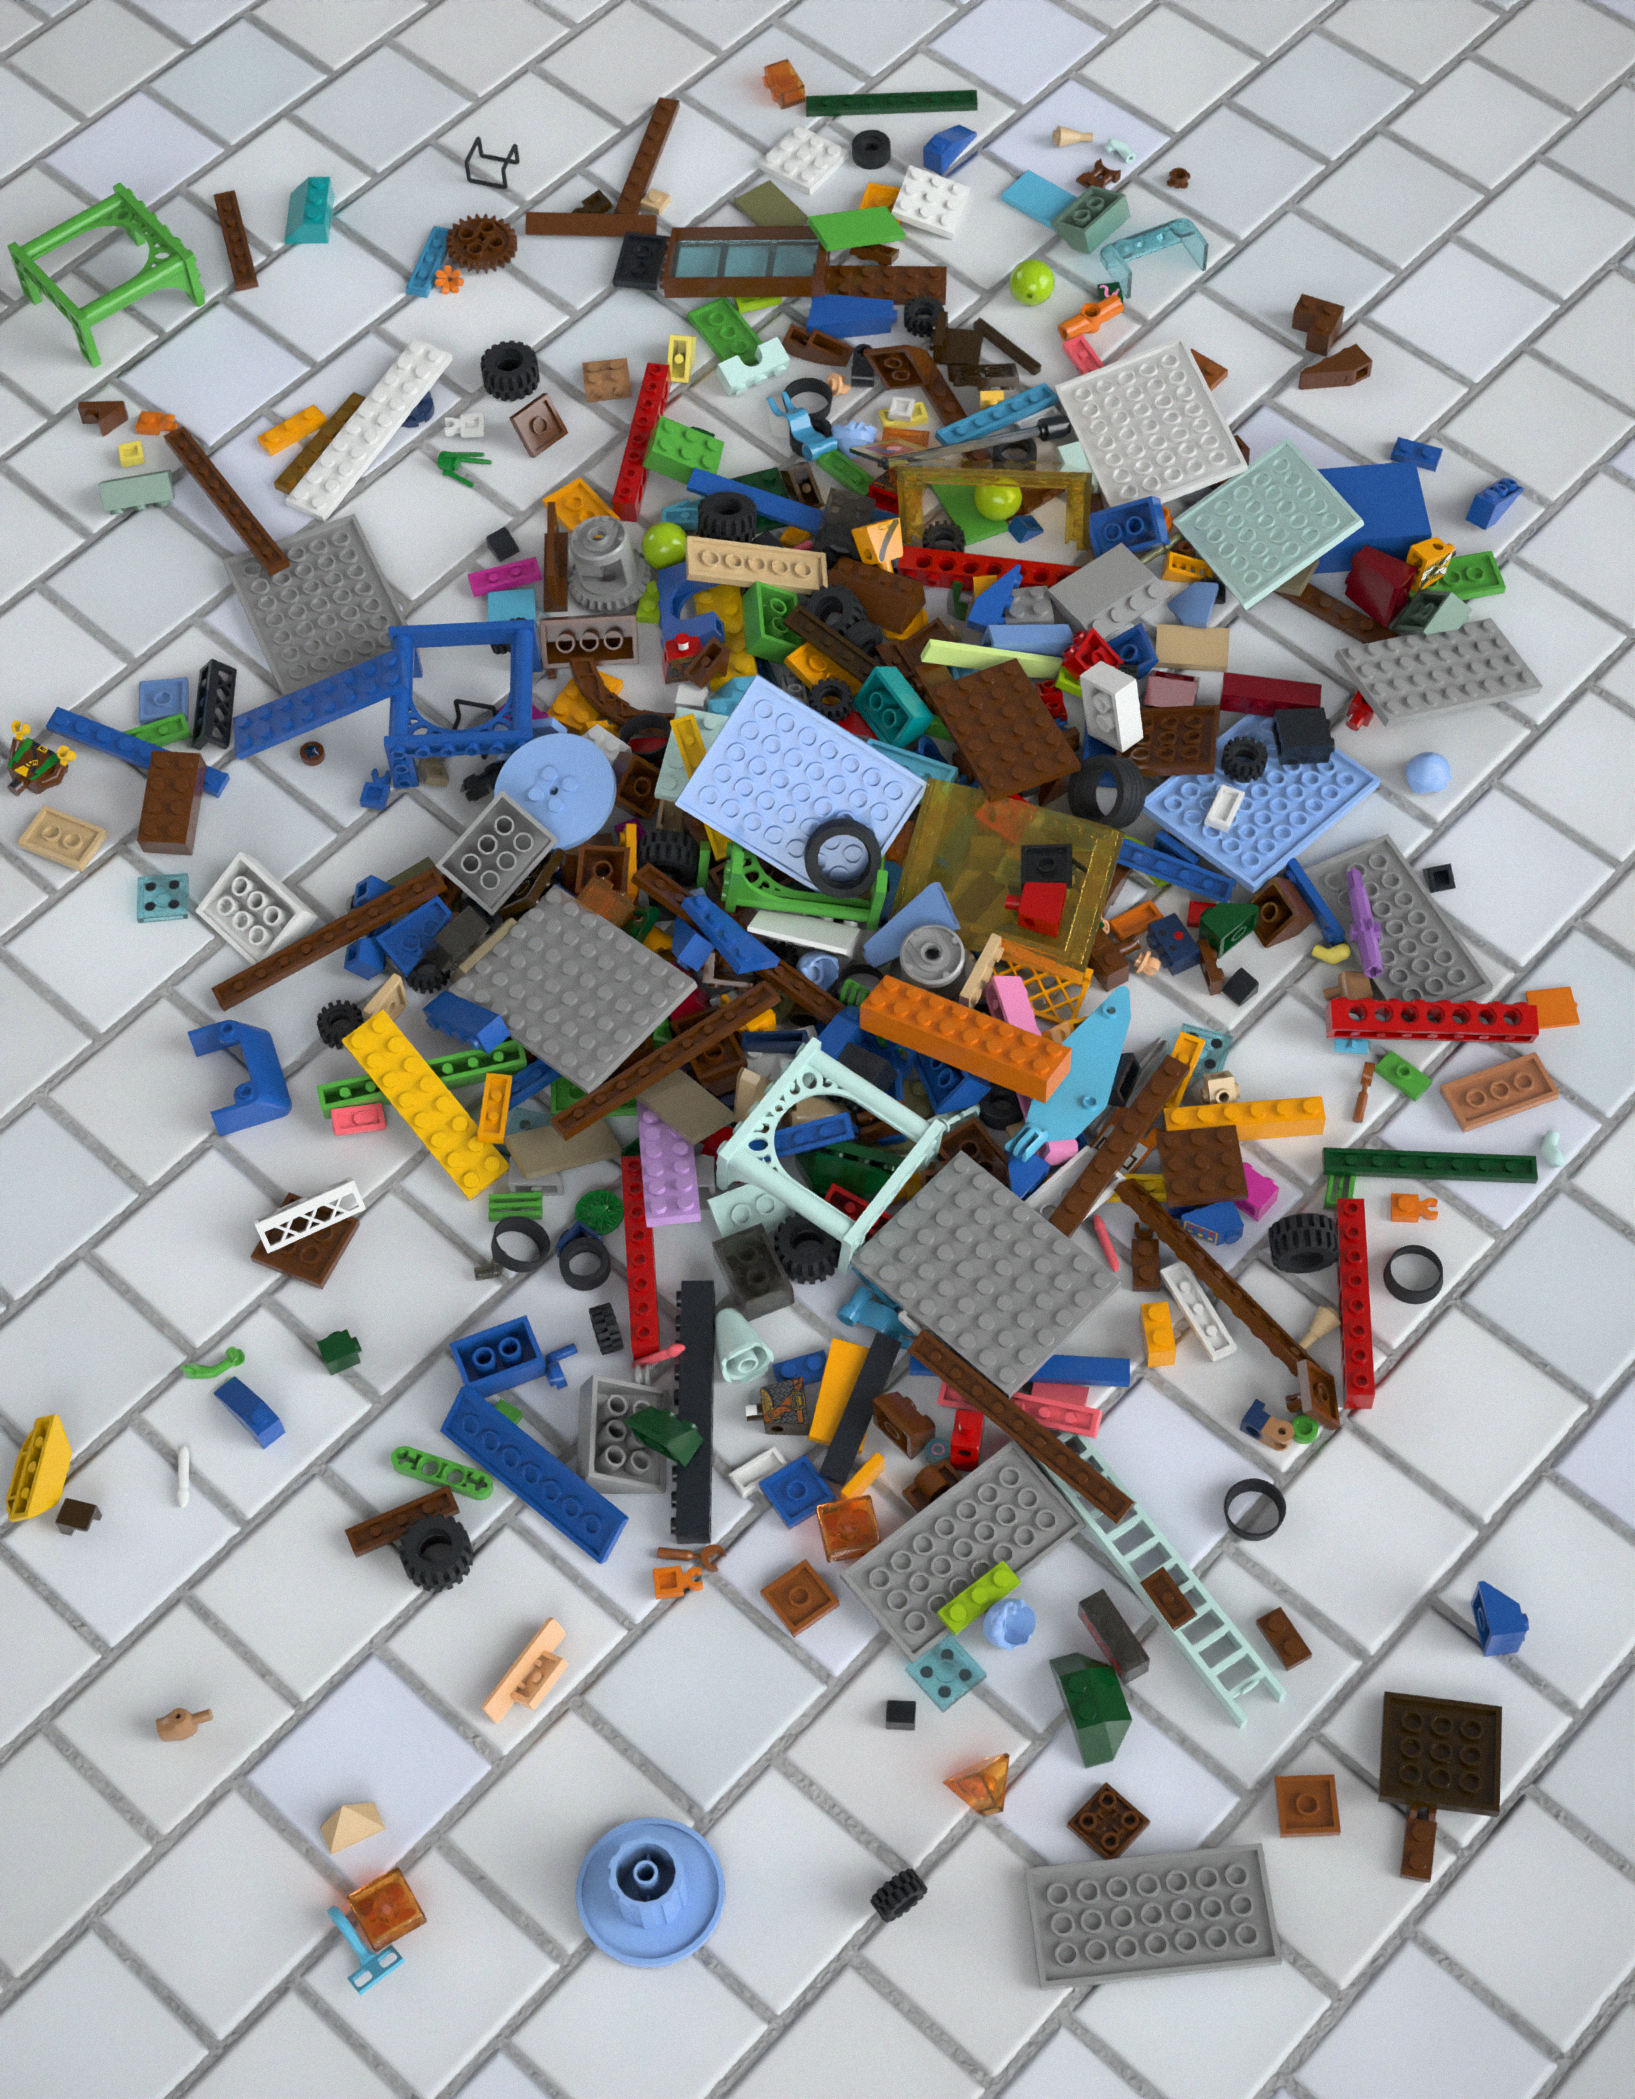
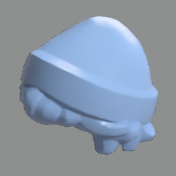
M851 420L848 425L841 426V424H835L831 428L833 437L837 440L838 448L850 459L860 456L850 453L849 448L874 443L875 435L877 434V428L870 424L865 425L862 421L856 424L855 421Z
M1424 752L1414 756L1409 761L1405 770L1408 785L1414 793L1419 794L1439 792L1445 789L1447 782L1452 779L1448 761L1442 755L1434 752Z
M813 950L803 955L798 960L795 968L826 992L829 991V988L839 975L838 958L821 950Z
M1003 1599L993 1604L987 1610L983 1623L984 1635L993 1645L1011 1651L1014 1647H1019L1029 1642L1030 1636L1034 1633L1037 1617L1034 1610L1025 1603L1024 1599Z

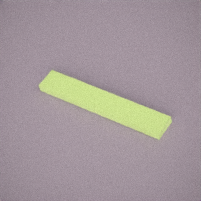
M929 639L920 655L922 662L984 670L1017 658L1028 677L1054 680L1062 666V658L934 639Z

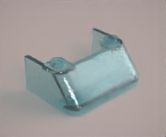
M1178 218L1104 246L1100 252V261L1114 282L1120 283L1122 293L1128 299L1131 298L1132 271L1126 262L1182 242L1201 271H1205L1208 243L1191 220Z

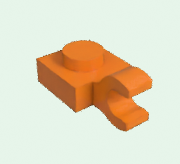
M141 411L135 429L137 434L159 436L161 430L168 432L176 430L178 423H173L175 420V415L173 414L164 415L163 412Z

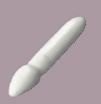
M185 1445L180 1447L178 1453L177 1498L181 1508L187 1505L190 1498L188 1491L189 1450Z

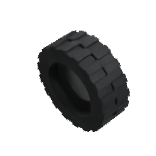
M832 524L824 526L818 531L812 551L826 553V566L828 570L833 568L841 556L862 562L850 527ZM829 545L843 547L850 553L838 552Z

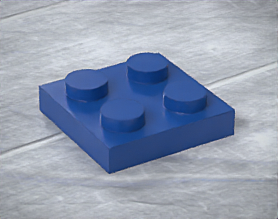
M806 1454L759 1482V1488L788 1530H791L836 1502L835 1495L823 1478L818 1476V1471Z

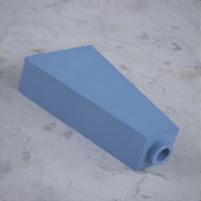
M1069 624L988 625L979 646L1062 658L1063 660L1064 656L1062 653L1067 647L1074 644L1071 640L1074 635L1071 633Z
M933 882L928 885L863 945L866 950L863 954L869 965H873V968H880L899 959L903 940L912 930L920 926L938 924L948 927L954 932L961 929L940 882Z

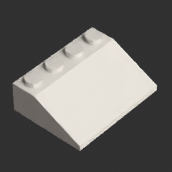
M241 852L237 854L195 910L252 965L297 942L306 934L318 918L307 905L258 860Z
M760 909L747 928L748 932L760 938L785 942V944L810 950H821L828 954L857 960L864 933L862 929L858 928V923L844 920L842 925L834 923V918L819 916L817 919L805 914Z

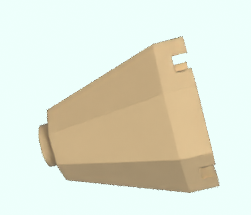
M741 1067L736 1082L733 1111L736 1120L734 1122L739 1123L741 1120L745 1122L749 1117L750 1108L756 1101L761 1102L765 1097L764 1092L772 1080Z

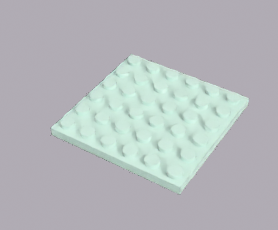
M1288 437L1249 464L1248 471L1233 476L1172 520L1176 529L1191 543L1198 555L1245 610L1252 607L1365 525L1362 518Z

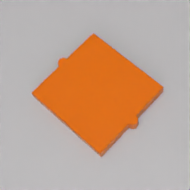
M1570 986L1525 992L1528 1005H1537L1539 1029L1580 1024L1576 1009L1578 1003L1574 1002Z

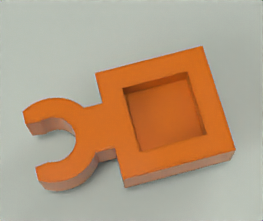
M1391 1193V1222L1418 1223L1419 1216H1423L1431 1221L1436 1220L1438 1211H1430L1428 1207H1436L1438 1199L1427 1198L1424 1201H1419V1194Z
M681 1565L653 1569L656 1600L684 1596V1588H689L692 1591L704 1589L702 1581H692L694 1576L702 1575L701 1568L692 1567L686 1573H682Z

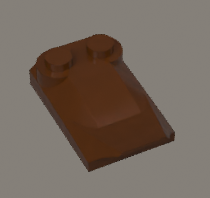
M719 1005L671 1021L670 1025L675 1038L719 1010ZM733 1033L688 1062L698 1082L716 1097L735 1091L737 1075L741 1067L746 1069L748 1067V1061Z
M975 1116L942 1137L937 1157L938 1161L952 1160L962 1150L1008 1188L1007 1161L1009 1158Z

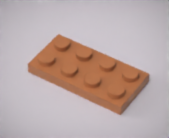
M1536 1052L1443 1084L1440 1087V1093L1463 1133L1554 1101L1560 1095Z

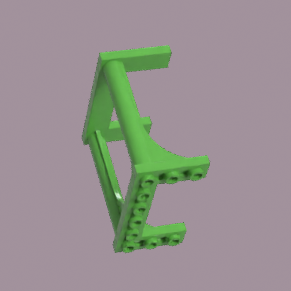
M120 182L113 186V195L26 244L19 246L14 241L7 245L24 295L34 305L42 302L40 290L73 326L82 356L93 368L99 366L101 361L90 327L140 298L159 289L179 288L186 292V295L197 307L206 303L203 295L205 290L199 280L201 275L195 266L196 257L190 249L187 250L182 241L172 235L167 225H162L156 214L150 213L142 200L138 201L130 188L126 189ZM99 227H124L126 234L138 246L147 242L149 256L142 270L127 282L81 308H78L34 262L75 237ZM159 253L169 254L167 258L160 259L155 257Z
M733 840L727 843L726 857H729L730 860H727V864H725L724 883L721 894V901H725L726 912L735 913L736 906L867 922L866 930L876 931L887 890L888 871L884 870L885 854L882 857L881 869L877 871L875 882L869 889V900L857 898L841 899L826 894L803 892L784 887L764 872L754 853ZM745 859H748V860L751 861V865H750V866H745V863H746V860H745ZM755 872L759 877L755 882L750 883L746 879L745 874ZM762 883H766L769 886V888L762 886V889H760L759 887L762 885Z

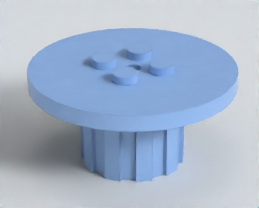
M555 733L527 742L509 757L497 777L494 798L503 790L559 839L550 851L557 848L565 851L584 843L601 829L613 809L617 784L612 765L598 746L578 735Z
M640 1818L623 1823L607 1832L586 1855L576 1884L578 1913L591 1941L612 1959L639 1968H658L672 1965L695 1953L715 1931L725 1903V1881L722 1867L710 1844L692 1828L665 1818Z

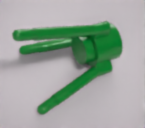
M441 451L438 456L437 466L443 470V475L450 476L465 485L474 487V483L455 474L453 471L460 468L461 462L492 464V461L469 458L484 457L485 454L483 452Z

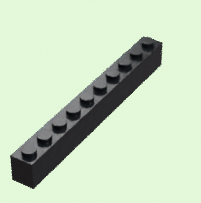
M714 1280L681 1281V1291H676V1306L681 1307V1315H676L675 1320L676 1332H680V1340H675V1344L684 1345L685 1350L678 1355L680 1356L679 1364L674 1366L675 1381H679V1389H674V1406H678V1414L675 1415L677 1416L676 1419L681 1422L686 1419L698 1427L697 1433L702 1437L703 1441L686 1467L678 1463L677 1465H672V1482H677V1489L671 1492V1507L676 1508V1517H671V1534H676L677 1544H711Z

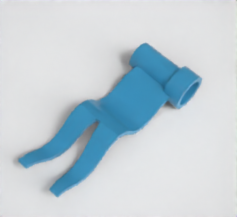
M786 391L781 394L789 412H782L771 397L766 398L774 415L777 417L784 416L789 422L794 438L803 443L802 453L808 462L814 461L820 455L838 448L835 437L825 438L821 433L813 429L806 409L794 407Z
M859 1286L848 1303L842 1305L836 1313L837 1318L849 1327H854L859 1322L862 1325L877 1330L883 1335L902 1342L900 1349H908L913 1343L912 1340L905 1339L901 1335L916 1336L898 1320V1314L893 1309L871 1300L872 1293L864 1286Z

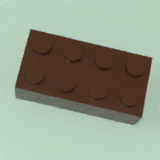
M152 750L137 842L144 853L193 854L207 767L200 753Z

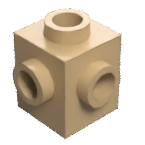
M1228 1070L1202 1074L1204 1088H1200V1094L1203 1104L1237 1103L1236 1098H1240L1239 1085L1237 1082L1234 1083V1076Z

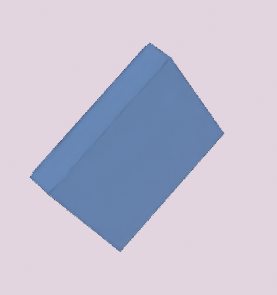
M187 677L139 682L140 725L149 724L180 713H184L186 721L189 720V681Z

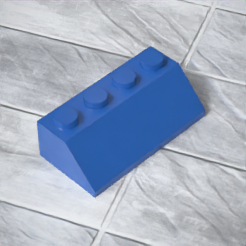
M918 1052L914 1064L932 1107L938 1115L973 1107L992 1089L989 1081L922 1053Z

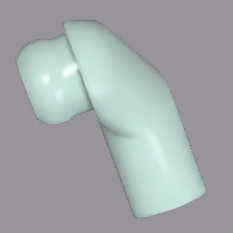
M1110 139L1105 144L1104 148L1109 154H1113L1117 150L1127 163L1134 161L1135 154L1127 144L1116 139Z
M1549 1130L1540 1150L1541 1155L1550 1165L1560 1168L1566 1163V1157L1556 1146L1560 1134Z

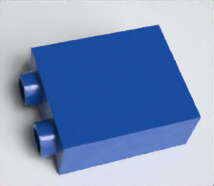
M1416 461L1317 469L1362 518L1365 525L1319 557V565L1313 574L1352 571L1351 559L1356 551L1360 552L1365 545L1406 562L1412 545L1431 539L1432 533Z

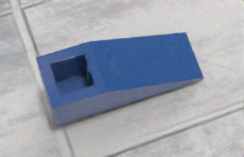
M1502 478L1475 495L1465 520L1487 530L1496 524L1524 488L1517 485L1518 483L1513 479Z
M1017 564L976 598L967 620V628L985 634L988 625H1004L1006 618L1002 617L1005 609L1010 610L1014 600V596L1011 595L1014 587L1019 588L1023 575L1020 574L1021 565Z

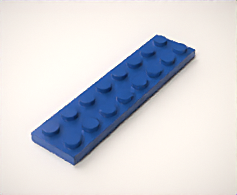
M398 647L234 717L235 756L242 760L408 690L405 651Z
M468 1385L461 1387L440 1432L599 1564L606 1562L629 1517Z

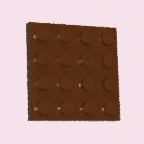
M1220 705L1140 708L1143 738L1123 753L1117 750L1116 756L1127 758L1136 764L1143 777L1215 774L1221 714Z

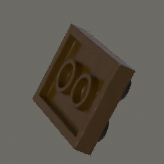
M561 848L548 852L504 902L497 913L505 919L512 915L517 916L527 908H534L541 900L539 896L542 891L551 884L550 878L562 866L561 860L566 853Z

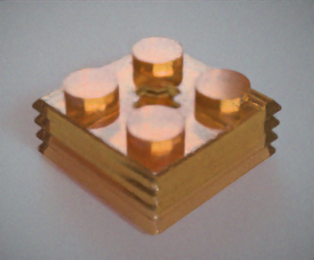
M870 1495L816 1506V1515L828 1563L864 1556L881 1543ZM850 1525L853 1531L847 1532L845 1526Z
M398 1867L346 1897L375 1952L427 1922L419 1903ZM386 1904L392 1907L391 1912L388 1914L382 1913V1907Z

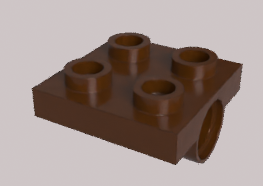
M944 1458L935 1466L928 1465L916 1475L914 1482L902 1491V1496L919 1513L961 1481L963 1477Z

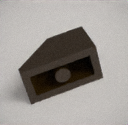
M798 462L780 470L787 492L793 501L816 509L825 506L809 462Z

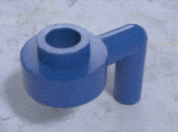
M574 1343L546 1355L545 1360L549 1370L545 1374L550 1387L556 1385L559 1390L568 1386L558 1361L578 1353Z

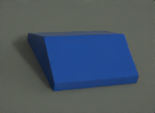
M1142 623L1107 642L1122 659L1123 664L1138 665L1137 680L1144 678L1159 662Z

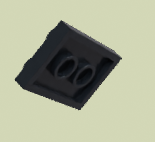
M625 232L613 276V286L657 291L662 272V262L665 261L664 252L667 249V236Z

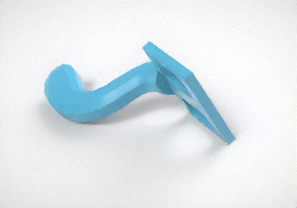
M333 1905L327 1910L330 1919L338 1927L360 1959L361 1968L347 1977L359 1995H362L405 1962L392 1944L379 1954L372 1953L338 1907ZM395 1953L397 1959L390 1965L383 1968L379 1964L387 1955ZM365 1972H370L372 1978L364 1985L358 1987L355 1984V1980Z

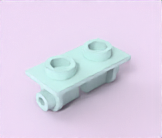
M977 1103L973 1107L936 1115L927 1121L932 1124L937 1119L945 1124L943 1137L974 1116L977 1118L980 1106Z

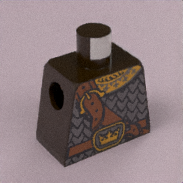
M803 1376L762 1387L760 1389L761 1403L745 1405L747 1422L764 1420L765 1434L808 1436L809 1434Z

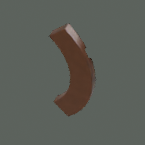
M594 657L569 658L571 674L580 693L600 715L622 728L628 720L644 713L662 715L669 722L674 720L675 713H660L645 709L638 710L630 706V703L621 699L615 693H611L604 685V681L598 673ZM646 728L636 732L637 734L650 737L669 738L665 731L658 728Z

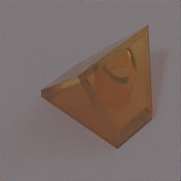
M1003 1753L988 1757L942 1783L979 1815L987 1816L1003 1812L1010 1755Z

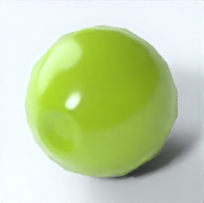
M1037 259L1022 261L1011 272L1009 278L1010 292L1021 304L1027 306L1042 304L1050 298L1054 290V273L1043 261Z
M999 472L989 474L981 479L976 486L974 499L981 515L993 521H1001L1010 518L1017 512L1022 502V493L1017 480L1008 474Z
M659 522L652 525L645 532L641 542L642 554L650 566L658 570L684 562L686 560L685 540L687 535L679 525L673 522Z

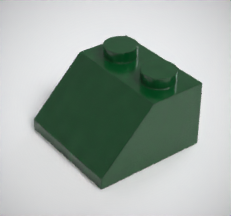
M1218 903L1213 908L1211 906L1208 907L1200 915L1198 939L1207 938L1210 947L1215 948L1217 958L1220 959L1257 928L1259 907L1255 904Z
M650 1406L626 1417L623 1422L643 1445L683 1467H686L703 1441L702 1437L697 1433L698 1427L686 1419L683 1422L677 1420V1416L666 1408H662L660 1411Z

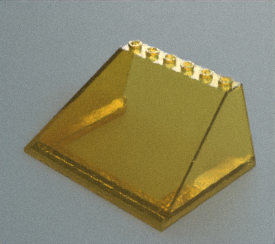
M936 458L897 465L898 509L901 536L904 544H912V536L919 534V538L922 539L924 534L923 496L928 484L1067 489L1065 544H1069L1070 540H1073L1077 543L1076 550L1088 551L1092 472L1060 462L1039 463L1031 461L1025 463L1012 460L998 462L991 460L970 461L968 459L946 460L944 458Z
M929 777L889 921L928 885L933 882H940L961 927L955 933L961 939L965 949L982 953L991 934L994 933L1002 937L1001 947L1004 948L1001 959L1083 983L1125 832L1111 826L1008 797L989 803L984 792L980 789ZM1072 844V857L1087 868V873H1084L1072 863L1073 889H1067L1057 938L1020 927L1018 925V911L1005 909L1007 894L1022 896L1023 890H1021V845Z

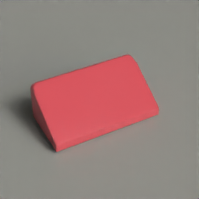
M1034 1382L1031 1395L1086 1407L1089 1387Z

